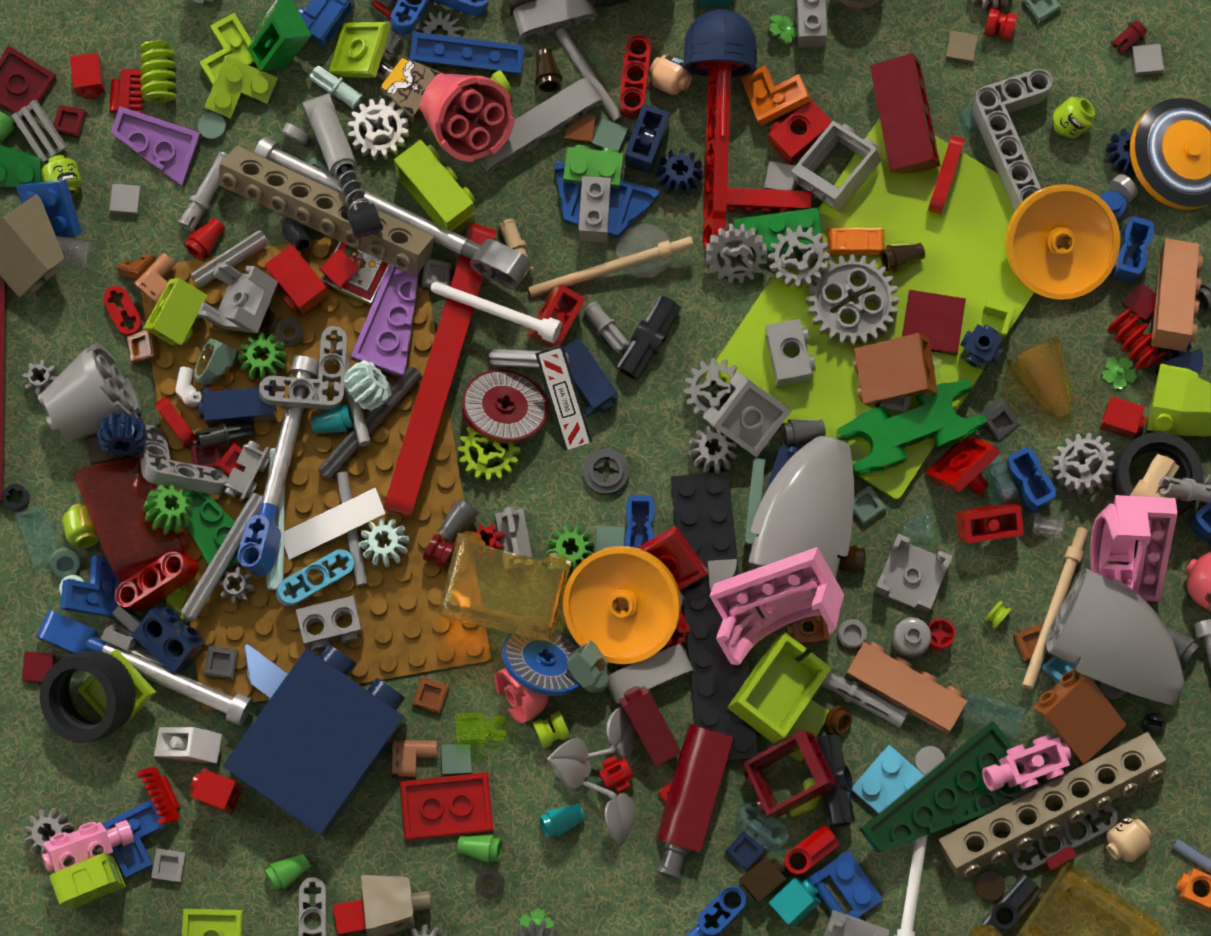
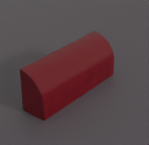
M911 53L870 65L890 171L907 174L941 166L921 61Z
M688 723L681 748L682 753H680L656 838L701 853L734 736Z

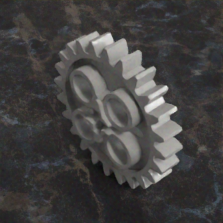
M851 254L849 262H845L842 255L839 256L837 265L829 260L827 264L829 270L820 271L823 279L820 281L813 278L812 282L815 286H808L807 292L813 296L806 297V304L814 305L808 309L807 314L816 315L812 320V325L821 324L820 335L826 331L830 332L828 341H832L836 336L839 337V345L841 346L845 339H849L851 347H854L856 339H860L862 345L865 346L868 336L873 341H877V331L885 335L887 328L884 324L892 326L894 319L890 315H897L898 309L892 305L899 303V297L891 296L897 292L898 287L889 286L893 276H883L886 270L885 266L876 270V260H873L869 265L866 264V257L864 255L860 262L855 261L854 254ZM859 277L864 280L865 284L856 287L850 282V279ZM869 288L875 289L873 292L864 294ZM836 291L840 298L838 300H830L826 297L825 293ZM848 297L852 300L858 298L857 304L855 305L852 301L847 303ZM867 301H875L880 308L872 311L866 308L865 303ZM841 307L836 313L830 312L832 309ZM849 314L854 318L855 322L845 324L841 321L840 317Z

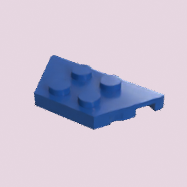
M555 161V172L564 223L579 227L582 185L563 183L565 163ZM624 180L620 181V189L611 188L608 236L619 238L658 199L660 191Z

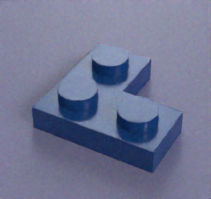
M66 179L26 183L16 187L21 204L35 194H38L56 238L73 237L82 233Z
M100 555L92 556L89 582L71 579L63 580L60 609L115 618L113 612L119 606L115 600V591L121 584L123 560Z
M149 800L102 823L106 830L114 828L116 823L127 820L130 825L134 842L126 846L120 844L112 847L124 877L127 879L153 866L142 838L169 826L168 824L160 825L158 823V820L163 817L157 815V812L161 809H154V805L158 804V802L152 803Z

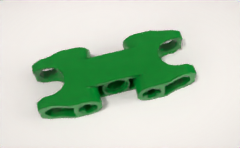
M970 380L938 384V394L926 396L919 393L916 395V399L920 407L890 418L886 406H881L861 413L854 420L838 428L836 434L839 440L844 441L860 437L868 441L871 446L872 452L870 455L853 464L854 476L883 472L903 464L908 460L904 448L933 438L937 448L943 449L962 442L971 434L985 427L987 424L985 415L964 418L957 415L953 410L952 402L971 391L972 385Z

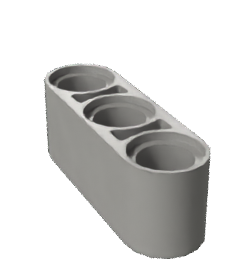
M537 0L520 5L513 10L521 39H527V36L533 34L539 36L554 32L555 28L562 26L569 28L580 25L581 21L588 19L594 21L598 17L595 6L587 2V0Z
M677 644L656 653L646 660L631 664L610 674L608 688L615 704L621 705L619 699L623 698V694L632 687L639 686L641 688L645 686L649 691L654 686L659 685L661 687L675 681L677 676L684 673L688 675L690 671L694 670L682 644Z

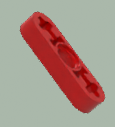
M951 135L927 211L941 215L965 141L964 138Z

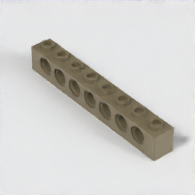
M238 145L219 164V186L296 220L411 275L416 276L432 256L435 236L377 210L383 230L356 240L346 214L349 211L345 203L346 199L342 196V193Z
M1146 732L940 838V850L957 880L963 877H972L982 867L990 863L997 864L1003 861L1007 854L1015 849L1019 851L1024 850L1033 844V840L1041 836H1052L1060 829V826L1068 822H1079L1086 816L1087 812L1095 808L1102 810L1109 806L1112 800L1122 795L1126 797L1133 794L1139 786L1147 782L1154 783L1160 780L1164 773H1166L1167 760L1150 734ZM1129 765H1137L1138 767H1140L1136 771H1130L1126 769V767ZM1104 778H1110L1114 782L1111 784H1102L1100 780ZM1079 791H1083L1088 794L1086 797L1078 798L1074 796V794ZM1051 805H1059L1062 807L1058 811H1050L1047 809ZM1026 818L1035 820L1031 825L1021 823ZM999 832L1009 833L1008 837L1002 839L997 838L995 835ZM973 845H980L983 847V849L979 852H972L969 850V848Z

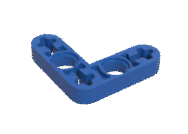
M398 0L391 13L390 26L393 32L399 35L412 33L430 0H419L421 2L419 5H410L407 3V0ZM431 0L474 16L484 14L488 6V0H480L476 3H473L475 0ZM406 13L408 15V20L401 22L405 17Z

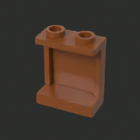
M915 333L855 348L856 358H854L853 363L860 381L858 396L864 405L877 408L879 407L878 403L919 393L926 396L938 394L930 339L925 335Z
M1076 668L1066 672L1061 677L1060 682L1050 691L1043 693L1039 701L1033 706L1034 710L1046 718L1062 741L1068 745L1071 758L1083 765L1126 726L1092 678L1077 672Z

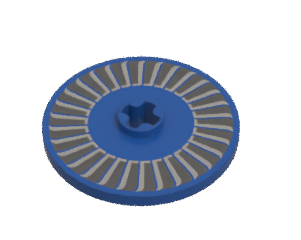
M526 625L513 630L506 637L501 651L504 666L509 674L524 687L540 694L560 696L569 694L581 686L570 673L567 665L568 658L579 647L565 634L546 626Z

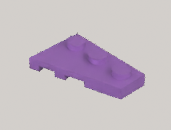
M119 106L111 130V134L183 187L201 136L200 132Z

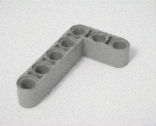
M1035 69L980 88L976 92L971 106L973 117L1014 211L1023 202V199L1040 190L1041 187L1008 113L1039 104L1046 99L1053 80L1049 72L1043 69ZM1032 84H1039L1043 89H1036ZM1006 92H1013L1017 95V98L1009 97ZM980 101H988L992 106H984ZM991 125H998L1002 131H995ZM1001 150H1009L1013 156H1007ZM1018 174L1022 176L1024 180L1018 181L1014 179L1012 175Z

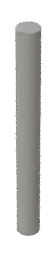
M559 28L555 35L582 76L589 80L602 99V106L612 121L615 123L622 119L623 115L565 28Z
M339 340L333 342L334 351L336 350V344L337 342H339ZM346 351L345 374H346L347 371L351 368L350 362H349V359H348V355H347V351ZM344 386L359 445L367 446L371 441L362 408L358 402H354V398L349 395L348 389Z
M348 472L336 474L341 504L352 499ZM358 527L347 532L350 554L354 559L353 571L356 586H364L368 583L362 549L359 546Z

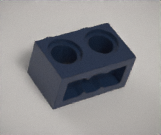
M164 605L150 609L131 635L173 674L186 670L206 644L194 628L186 626L173 609ZM158 622L162 626V633H160L158 630ZM179 641L183 645V652L178 647Z

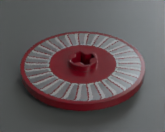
M491 370L477 375L468 383L462 397V412L467 423L479 435L494 442L512 444L526 441L541 430L547 417V401L539 386L525 375L510 370ZM502 403L508 405L507 409L501 408Z

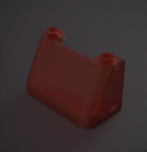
M139 455L83 467L73 472L107 560L121 583L171 551L187 555L185 549L189 548L183 532L175 534L170 529L164 535L163 528L159 527L153 530L154 522H145L146 512L143 511L144 503L147 501L148 494L152 490L156 491L158 487L143 477Z

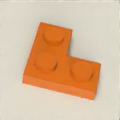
M765 65L758 68L754 73L741 77L757 121L761 126L812 101L805 83L799 74L776 86Z

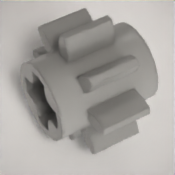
M41 360L40 364L37 365L29 363L30 369L28 373L22 374L25 380L30 381L26 384L25 388L29 392L36 389V394L38 395L57 378L52 376L57 372V369L54 365L47 369L46 362ZM39 374L44 376L45 380L43 382L37 379Z
M239 567L236 568L234 573H229L225 570L224 574L226 577L224 581L217 583L220 587L225 588L220 596L223 599L230 596L233 605H236L239 599L248 602L246 595L249 591H255L254 586L247 583L252 579L251 574L248 573L242 576ZM234 581L240 584L241 589L239 591H236L231 585Z

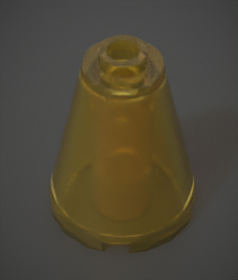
M1057 335L1052 338L1054 343L1051 345L1046 340L1020 352L1021 354L1016 356L1017 361L1014 362L1012 357L1006 360L1008 366L1047 415L1051 416L1054 414L1056 419L1071 413L1070 406L1075 404L1061 340Z

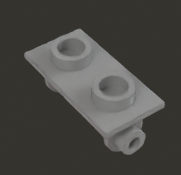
M250 440L247 445L244 444L236 461L237 464L245 467L244 472L233 468L224 484V487H226L225 494L235 497L236 493L241 495L239 502H242L245 496L251 497L257 486V482L253 481L257 471L263 473L270 459L266 455L269 447L266 446L262 452L258 450L260 445Z
M507 507L503 509V512L495 513L498 532L505 534V537L500 539V543L505 547L502 550L505 570L534 565L524 509L515 510L514 507Z

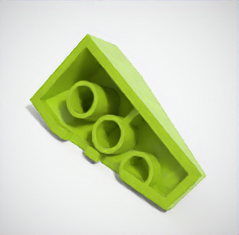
M1160 364L1149 408L1147 430L1171 433L1176 436H1211V383L1199 378L1198 373L1190 369Z

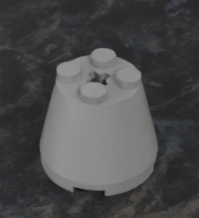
M95 343L83 350L42 393L38 394L40 403L49 414L46 418L48 425L54 432L60 430L68 442L96 434L102 418H109L111 413L117 416L121 415L122 411L125 415L135 413L136 418H138L137 414L141 412L139 399L129 379H125L118 367L113 365L116 359L100 344Z

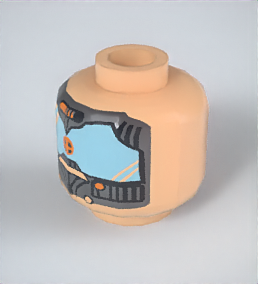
M670 54L663 55L661 58L657 57L649 69L651 84L656 89L672 96L677 95L682 90L686 91L691 84L692 76L689 75L690 72L683 68L684 61Z

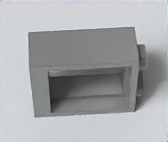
M832 121L791 172L798 186L806 191H812V195L840 212L878 166L881 159L878 146L869 138L863 140L856 135V132L846 124L841 126L837 122ZM838 142L864 158L839 189L813 173Z

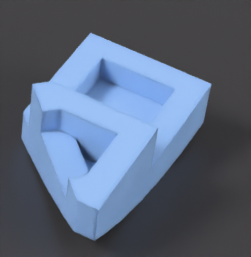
M246 644L244 646V653L246 655L247 678L250 684L268 698H271L288 674Z

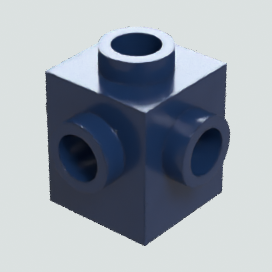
M977 324L973 332L969 330L966 332L960 346L964 347L960 358L964 359L970 366L986 371L991 362L996 364L1004 350V348L1000 347L1003 337L999 336V332L987 325L982 327Z

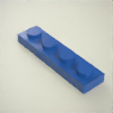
M413 32L410 60L420 63L493 72L500 70L502 73L521 75L524 45Z

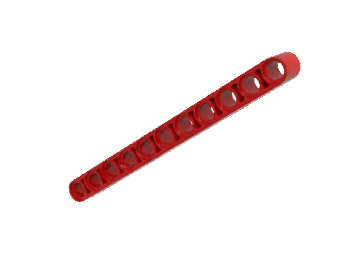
M470 222L465 238L482 245L486 239L494 240L497 230ZM460 254L450 287L478 296L483 276L471 268V259ZM449 298L446 299L386 496L384 510L411 518L474 307Z

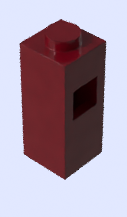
M635 686L627 690L623 694L624 697L619 699V702L655 767L682 753L645 686L641 688Z

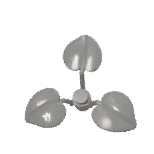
M618 708L610 715L607 722V738L610 744H612L608 749L588 754L585 742L580 738H573L560 745L547 760L555 768L556 776L568 788L576 789L580 785H584L610 797L611 801L605 806V822L612 839L618 846H621L627 839L634 822L635 806L631 797L626 793H620L617 796L616 793L585 780L591 772V764L588 759L611 754L615 751L620 758H626L635 748L637 734L623 708Z

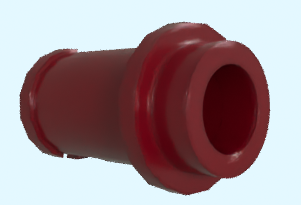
M1138 20L1129 22L1128 28L1112 40L1111 45L1115 48L1124 42L1117 49L1120 55H1124L1138 40L1142 41L1145 39L1147 29Z

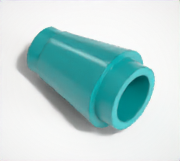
M340 404L334 409L327 410L310 418L312 430L315 434L347 432L349 428L355 427L349 404L345 406Z
M580 804L546 810L544 815L539 816V820L547 838L553 836L558 838L580 822L585 821V814Z

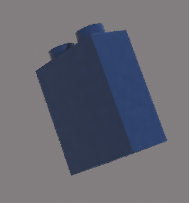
M330 644L326 646L320 656H317L307 648L223 765L234 775L325 837L407 722V719L397 711L405 697L378 678L374 680L368 690L349 678L357 663Z

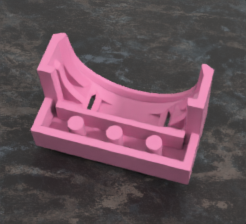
M1115 495L1114 504L1110 503L1095 519L1091 536L1090 570L1110 580L1112 578L1119 580L1137 593L1144 601L1160 602L1177 519L1175 498ZM1136 540H1139L1136 557L1134 558ZM1107 561H1122V562H1129V564H1127V565H1122L1121 563H1112V564H1109V563H1107Z
M816 547L714 583L709 596L723 619L716 639L732 665H739L750 649L760 640L795 621L822 615L828 625L829 634L832 633L837 627L844 593L819 548ZM756 606H759L761 612L764 615L763 618H761V616L759 615L757 609L755 608Z

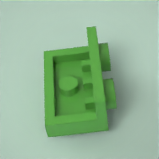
M575 145L574 148L567 147L563 183L582 185V176L611 178V188L620 189L624 153H619L618 150L612 148H604L602 151L591 150L590 147L585 145Z

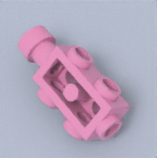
M1046 735L1033 740L1034 746L1025 749L1022 744L1006 750L1008 756L999 760L1000 766L994 764L983 768L982 776L990 791L1004 787L1006 782H1008L1010 788L1020 785L1022 790L1038 784L1036 778L1046 775L1048 780L1064 774L1062 768L1070 765L1068 759L1071 758V752L1065 742L1061 743L1059 737L1051 740L1050 736ZM1041 754L1047 758L1046 764H1044V759L1041 756ZM1016 764L1019 765L1021 768L1020 774L1018 772Z
M127 820L116 823L115 827L106 830L101 822H89L81 825L77 831L69 834H56L50 838V841L43 843L46 853L42 854V859L47 871L54 870L58 872L94 856L112 853V847L120 844L126 846L133 843V833ZM101 848L98 853H92V851ZM72 859V861L69 864L63 863L64 861Z

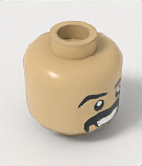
M1125 818L1107 832L1109 844L1106 848L1114 859L1119 860L1121 858L1126 862H1133L1149 850L1152 835L1148 827L1140 819Z

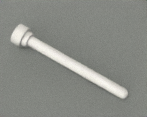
M434 282L431 284V291L433 293L536 330L543 340L555 343L562 326V322L551 317L539 320L442 283Z
M928 835L915 839L901 929H898L897 935L894 934V936H915L913 925Z

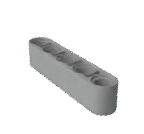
M587 78L580 79L515 119L512 132L503 147L494 155L490 153L478 160L486 172L492 174V170L501 164L505 166L517 158V154L524 150L526 152L539 145L540 140L546 136L552 137L563 130V126L567 123L574 122L576 119L587 115V111L595 106L597 108L600 107L603 101Z

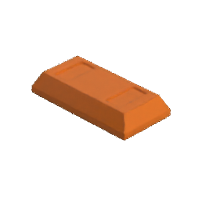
M827 228L828 253L831 256H851V254H854V256H880L881 250L885 249L884 228Z

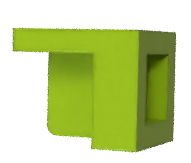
M988 296L979 325L982 327L987 325L997 330L999 336L1003 337L1001 341L1003 343L1016 304Z

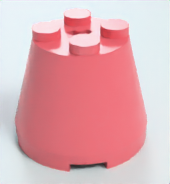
M438 74L425 89L419 104L420 111L423 113L442 149L454 158L466 162H474L475 159L485 157L490 153L494 155L508 140L515 120L512 117L511 96L507 90L494 80L483 76Z

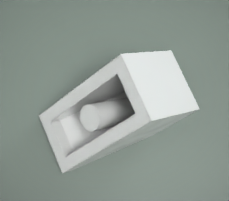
M159 727L154 756L198 763H217L218 755L221 751L222 734L195 727Z

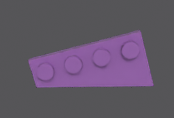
M389 264L351 353V360L358 363L363 360L372 362L377 369L405 379L420 271L414 276Z

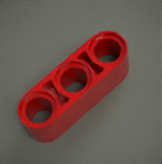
M641 34L631 36L627 40L620 90V111L628 119H637L643 104L646 103L651 43L646 36ZM640 47L645 52L641 55H636L632 53V50ZM632 74H640L642 79L632 81L628 77ZM629 100H636L639 102V105L631 108L625 103Z
M171 551L123 581L115 591V600L122 607L144 611L192 581L198 573V563L191 556Z

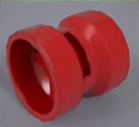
M990 8L983 35L990 37L997 35L1002 40L1011 42L1018 15L1012 13L1005 15L1001 14L997 9Z
M945 619L931 621L928 625L931 631V642L928 648L936 652L948 649L955 637V628L952 623Z

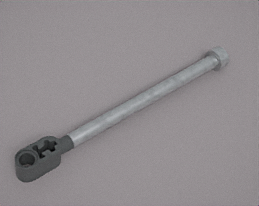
M264 137L257 144L254 150L255 154L342 193V189L338 186V180L330 173L281 151L278 142ZM364 190V197L369 200L370 204L374 203L377 210L435 236V243L471 259V268L479 275L508 289H516L531 268V261L527 256L500 242L486 239L480 245Z

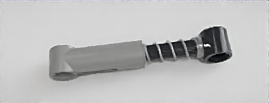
M327 93L303 102L305 112L315 132L329 172L338 180V186L342 189V196L346 199L345 203L349 211L346 214L356 240L382 231L383 227L374 203L370 204L369 200L364 197L365 191L360 187L361 181L356 178L358 176V173L355 171L357 162L339 122L330 94Z

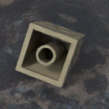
M35 194L0 219V276L18 297H21L28 291L34 294L45 285L42 281L43 278L48 281L60 271L56 266L65 259L38 194Z

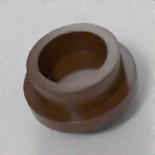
M839 705L827 713L825 718L827 731L837 735L845 734L852 724V715L848 712L847 708Z

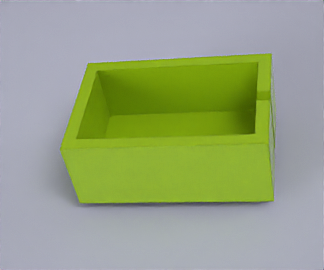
M419 140L394 159L397 178L435 224L458 234L469 226L470 222L473 223L476 220L474 213L476 207L473 203L475 198L467 187L461 188L456 182L458 178L454 171L448 165L444 168L439 162L440 156L432 145L426 146L422 140Z
M786 632L774 639L727 707L773 744L786 737L832 669L812 652L800 658L799 661L795 660L794 658L803 654L807 648Z

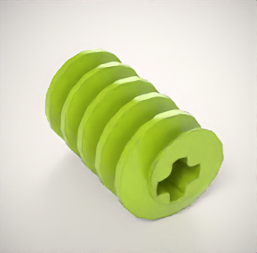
M148 41L140 46L142 53L140 61L143 64L140 68L142 74L140 82L143 85L140 90L143 96L142 99L146 102L164 103L177 98L175 93L168 92L176 88V83L168 81L176 78L175 72L168 71L176 67L174 61L168 60L175 58L176 53L168 49L171 45L166 41Z

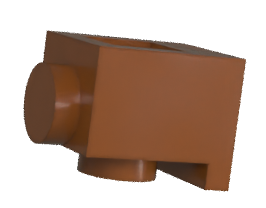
M822 615L807 617L786 625V633L803 646L829 643L830 641L828 625ZM805 623L812 624L813 631L805 632L802 625Z

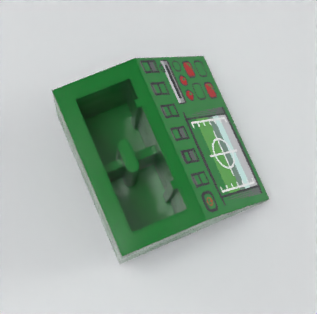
M275 0L256 27L248 50L260 72L287 68L312 36L293 0Z

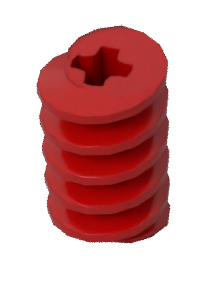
M1132 307L1114 319L1107 328L1108 334L1117 333L1114 337L1115 343L1125 341L1121 346L1122 352L1132 350L1128 355L1129 361L1139 359L1135 364L1136 370L1149 369L1162 360L1169 351L1159 353L1158 349L1160 347L1151 346L1152 333L1144 334L1148 324L1137 325L1141 315L1138 314L1131 317L1130 313L1134 309Z

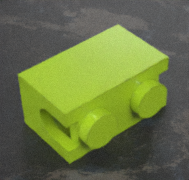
M180 278L169 279L143 329L172 346L175 343L178 345L186 343L192 335L193 329L191 327L195 319L200 317L197 315L200 305L205 302L208 295Z

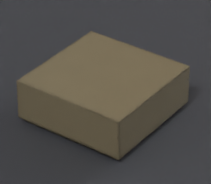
M950 30L945 59L973 64L978 35Z

